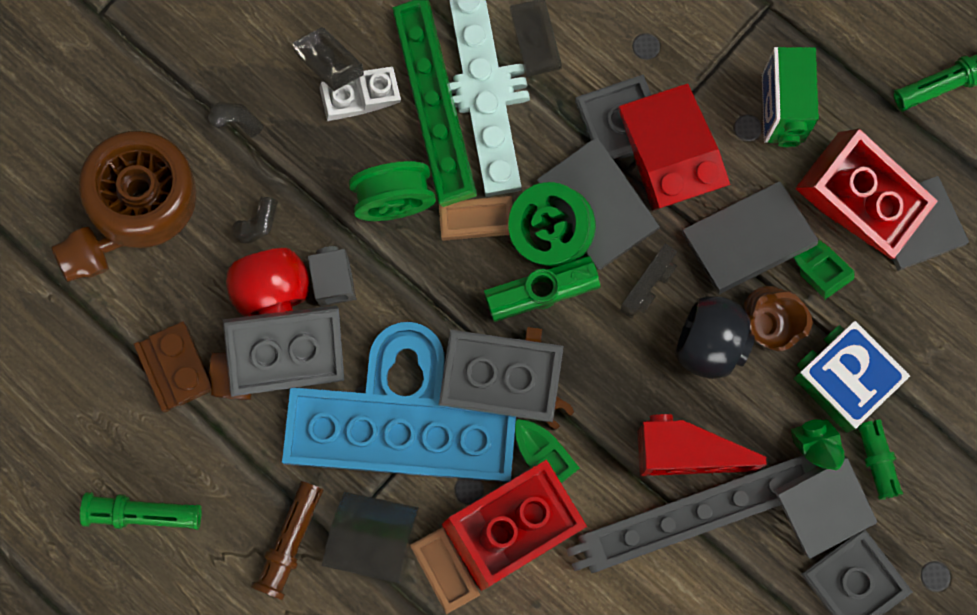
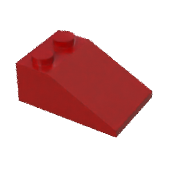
M688 83L618 106L652 211L731 185L719 148Z
M860 129L838 132L795 188L823 214L890 259H894L938 202Z
M672 414L649 416L650 420L643 422L637 431L640 476L754 472L767 465L766 456L684 420L673 421Z
M547 460L450 516L442 523L444 530L480 591L485 590L587 527Z

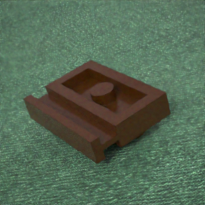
M184 321L149 336V339L134 343L163 412L166 413L176 406L184 405L211 392V379L189 328Z

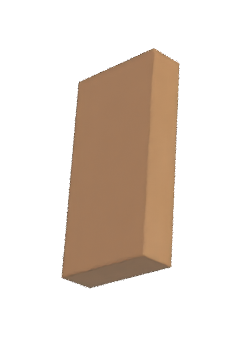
M512 196L470 199L445 207L439 204L442 241L509 235L508 221L513 206Z
M443 527L410 545L446 614L480 596L460 555Z

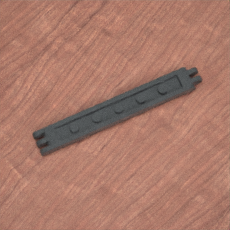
M802 455L578 537L579 545L566 549L569 557L584 552L586 559L573 563V570L577 571L589 566L592 574L780 506L781 504L774 490L819 466L809 462Z

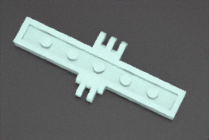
M449 0L463 74L455 75L453 82L449 84L452 94H456V96H453L455 108L458 107L460 113L470 112L485 196L490 197L521 191L520 176L506 106L530 100L528 91L514 92V90L527 87L526 78L511 79V77L520 76L525 73L524 65L498 66L486 0Z

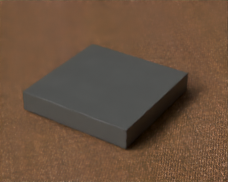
M644 75L575 97V103L589 140L592 141L598 137L614 161L634 155L618 106L651 95Z
M939 176L919 183L938 202L897 256L892 259L897 271L963 247L969 243Z
M846 456L843 465L838 470L817 467L774 490L805 555L809 559L878 523Z
M866 529L845 540L801 573L831 615H883L913 593Z

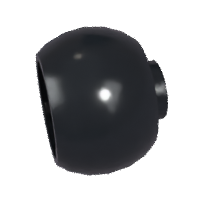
M719 296L698 298L687 316L677 343L675 356L679 363L687 371L708 379L727 377L736 365L744 366L751 353L755 336L749 333L751 320L748 314L739 304L728 298Z

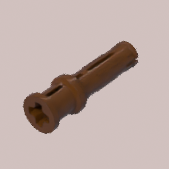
M304 481L300 482L273 549L269 548L265 552L266 562L258 581L252 582L251 588L280 600L284 599L285 594L282 591L291 570L297 568L298 559L295 556L314 514L316 505L324 491L323 489Z

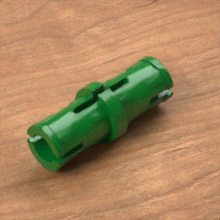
M878 419L874 423L873 421H868L860 424L857 428L867 455L864 462L865 466L871 469L878 493V500L903 495L893 463L896 460L894 452L889 450L882 420Z

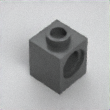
M329 246L318 249L315 255L308 256L315 299L320 307L357 300L350 261L345 249L339 250L336 246Z

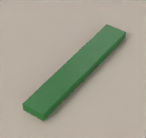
M412 0L392 7L438 202L442 207L476 197L477 193L429 0Z

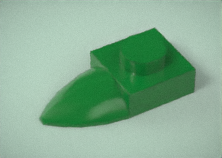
M818 240L817 246L793 257L800 267V275L825 300L854 280L855 271L820 240Z
M521 419L516 421V441L520 453L530 469L547 460L561 484L580 469L559 441L548 430L530 421Z
M827 419L810 420L800 427L791 429L793 443L809 462L826 469H840L845 460V452L842 447L840 434Z

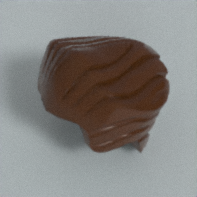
M763 286L754 290L743 304V309L751 320L749 333L755 336L754 340L772 350L785 351L791 348L800 339L807 337L812 328L813 321L808 308L798 296L790 291L774 286Z

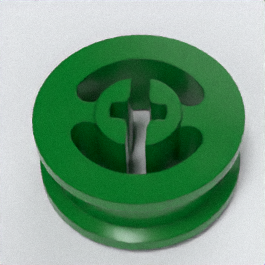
M413 161L393 162L374 166L355 174L349 180L350 190L357 194L358 203L354 207L355 217L365 221H384L407 217L430 208L434 205L436 199L434 192L428 190L426 180L430 177L429 166Z
M544 182L526 189L516 199L509 214L508 229L513 245L522 256L538 264L558 267L580 259L587 252L595 236L596 220L591 205L579 192L560 183ZM556 199L565 200L575 214V232L570 241L567 242V238L572 232V223L567 221L555 224V232L548 230L536 232L537 237L551 242V249L543 251L536 246L531 238L529 231L530 218L537 208L531 224L539 229L551 224L549 218L557 220L568 218L567 213L553 207V202Z

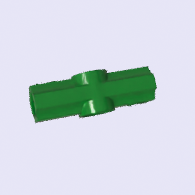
M591 256L552 269H537L527 277L484 290V295L495 323L534 309H547L556 302L599 289L601 285L595 264ZM538 282H546L553 291L546 297H539L533 293L532 287Z

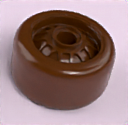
M127 131L105 139L90 152L79 176V194L82 205L90 220L105 237L126 247L147 248L165 243L183 230L195 209L196 184L189 162L174 143L152 132ZM138 190H148L142 196L132 197L133 194Z

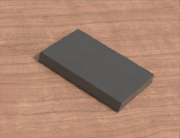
M598 137L537 179L539 183L555 182L563 184L579 192L589 202L595 215L596 230L587 254L591 256L592 261L599 270L661 228ZM556 199L553 204L557 209L568 214L569 217L564 220L572 223V232L574 233L576 218L573 209L565 200Z
M780 181L683 229L682 233L718 294L818 244V238Z
M336 305L223 319L231 396L344 381L339 308Z
M450 330L439 406L553 423L564 346Z

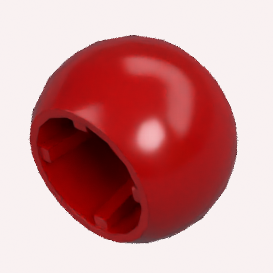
M275 248L245 256L234 261L227 271L226 286L229 299L235 309L244 317L293 311L292 307L304 302L308 293L309 279L306 267L300 257L289 248Z

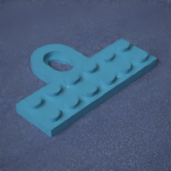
M401 322L383 330L372 344L368 363L366 393L290 388L282 463L286 465L508 483L511 481L516 417L439 406L445 367V354L442 344L429 328L418 323ZM403 349H411L418 355V365L422 369L424 376L421 388L411 396L397 395L388 386V371L395 364L397 354Z

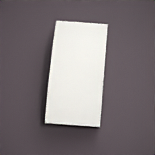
M393 67L358 71L355 78L326 81L320 84L327 121L369 113L395 105L401 101Z

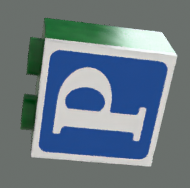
M774 47L762 73L764 143H778V146L785 148L799 146L805 142L819 120L816 47Z
M856 321L846 329L839 324L823 339L828 346L819 354L814 350L808 353L796 365L801 371L793 378L846 433L856 429L910 377Z

